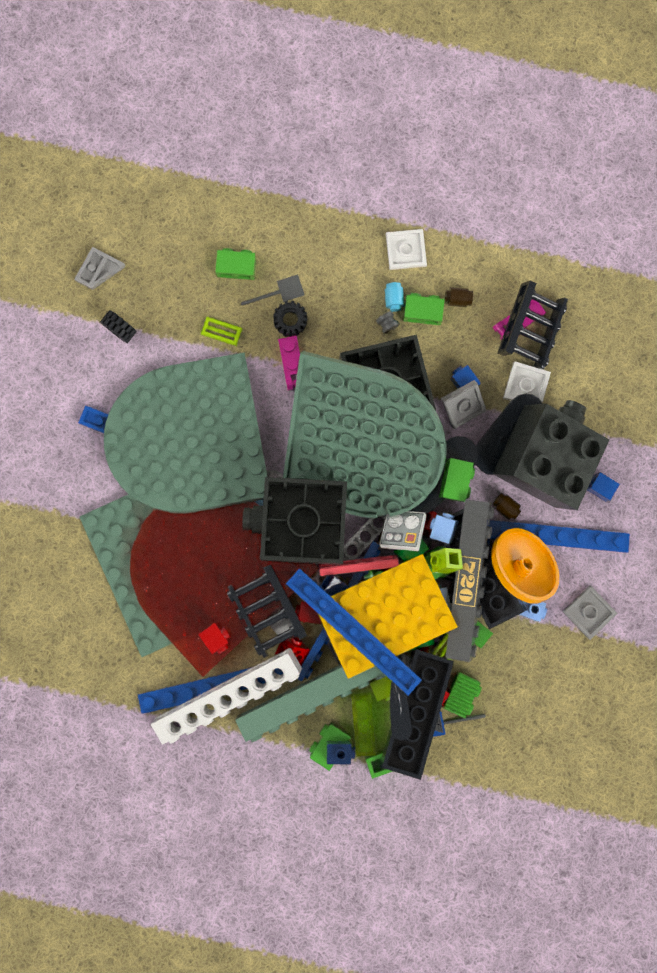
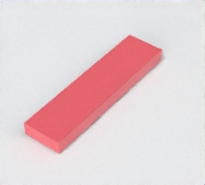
M397 555L346 560L343 561L342 565L319 564L320 576L394 568L399 565Z

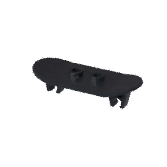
M527 393L517 395L508 403L476 444L479 454L476 466L480 471L487 475H493L524 405L543 404L538 397Z
M456 436L446 441V459L452 458L474 463L473 468L475 467L479 454L477 446L472 440L467 437ZM445 465L435 488L423 502L409 510L410 512L429 514L445 499L439 497Z

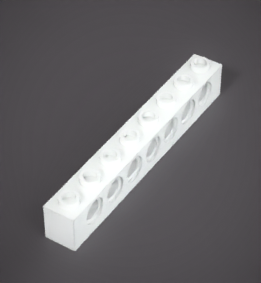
M291 648L156 717L151 726L162 745L167 742L170 744L174 743L184 733L189 735L197 730L196 727L200 725L207 726L214 721V718L218 716L222 718L228 715L231 709L235 707L240 709L248 703L247 701L253 698L254 700L261 698L265 695L264 692L270 689L275 691L282 686V683L296 680L302 667ZM280 668L284 674L278 675L274 672V669ZM257 678H264L266 680V683H259L257 681ZM240 686L247 687L249 692L241 691ZM223 695L230 696L232 701H226ZM206 704L213 705L214 710L208 709ZM189 713H195L197 718H192ZM173 721L178 722L181 727H176Z

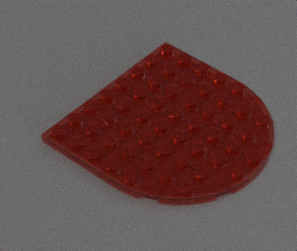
M254 501L191 513H170L154 509L141 525V529L133 543L130 558V575L140 606L151 621L202 677L210 672L248 636L245 630L247 624L244 619L240 620L236 612L238 606L235 601L231 602L227 594L230 591L228 586L234 585L235 589L244 586L263 576L262 573L265 572L263 568L271 564L289 598L294 591L286 583L299 569L308 577H311L319 570L312 563L260 560L262 534H252V530L247 531L242 528L244 508L253 509L254 505L259 506ZM265 583L241 595L240 599L244 607L271 594L274 588L271 583ZM275 600L248 614L253 625L263 621L281 605L280 600L277 602ZM216 622L221 628L225 627L231 636L228 638L231 641L227 644L229 648L221 654L217 652L211 654L198 635Z

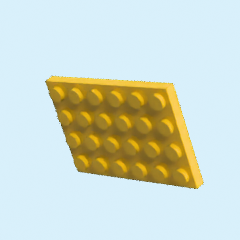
M423 554L331 596L395 656L458 627ZM319 615L348 679L375 666Z

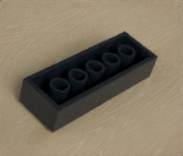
M464 509L452 514L455 516L454 520L459 521L453 542L451 544L443 542L446 548L459 549ZM487 538L489 556L488 559L485 558L484 566H487L486 578H482V586L485 589L483 598H480L479 606H482L481 615L488 629H491L527 611L523 601L513 596L498 579L491 558L493 545L490 539Z
M417 649L412 650L408 668L422 679L409 695H406L412 733L408 739L398 740L392 735L390 726L379 765L381 768L421 780L454 661Z

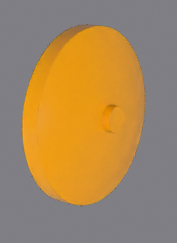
M513 528L506 530L495 539L491 550L492 564L498 579L513 596L524 602L537 604L546 601L555 594L559 586L558 565L550 549L539 537L527 530Z

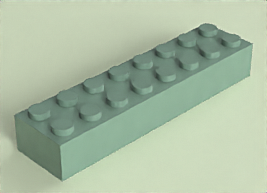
M338 665L238 715L235 721L245 742L251 740L252 743L261 739L263 733L269 731V734L279 730L281 724L286 722L289 725L297 721L299 715L304 713L307 716L315 712L317 706L322 704L325 707L334 702L333 698L339 695L343 698L352 693L351 689L357 686L359 689L364 688L370 684L369 680L374 678L379 680L386 675L374 666L348 679L342 665Z

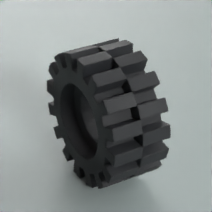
M285 301V304L282 305L281 303L279 308L276 307L273 321L275 328L280 334L292 337L294 335L298 336L299 333L304 331V328L307 326V312H305L303 306L301 307L300 303L297 302L296 304L294 301L288 303V301ZM285 314H296L298 317L297 323L293 326L286 325L283 322Z
M111 310L100 321L104 327L127 344L137 332L123 318Z

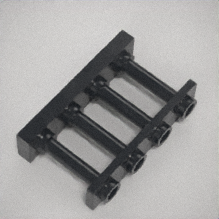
M530 280L521 283L497 354L507 356L515 352L535 361L533 367L544 369L549 363V354L555 345L556 334L561 328V319L567 310L568 299L564 297L556 300V302L536 293L535 287L537 283ZM531 300L553 309L550 319L531 311L529 308ZM525 317L547 326L544 337L523 328ZM522 335L540 343L541 346L538 354L518 346L516 343L518 336Z
M271 564L263 568L265 571L262 573L263 576L238 589H235L234 585L228 586L230 591L227 592L231 602L235 601L238 606L236 612L240 620L244 619L247 624L245 630L250 638L253 637L256 642L254 648L259 656L262 655L263 658L269 656L266 650L292 636H298L299 639L307 636ZM265 583L272 584L274 590L271 591V594L244 607L240 599L241 595ZM275 600L276 602L280 600L283 606L280 612L253 625L248 614ZM284 618L285 620L289 618L292 624L289 630L262 643L257 632Z

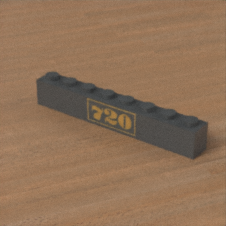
M465 499L459 546L463 569L456 571L451 614L458 627L449 631L446 650L447 659L470 662L477 654V646L474 643L475 638L479 636L480 626H477V619L481 618L482 606H479L480 598L484 596L485 589L482 586V578H486L487 566H484L485 558L488 559L489 556L487 538L490 539L492 534V527H489V522L494 517V507H491L492 503Z

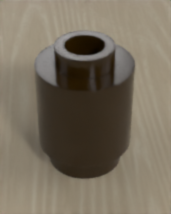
M450 287L449 290H446L445 302H448V306H471L473 291H470L468 288Z
M502 492L492 503L495 506V510L508 520L511 518L515 520L521 513L519 509L521 505Z

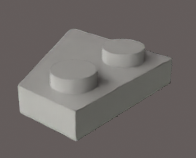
M92 247L74 280L93 290L124 269L126 265Z

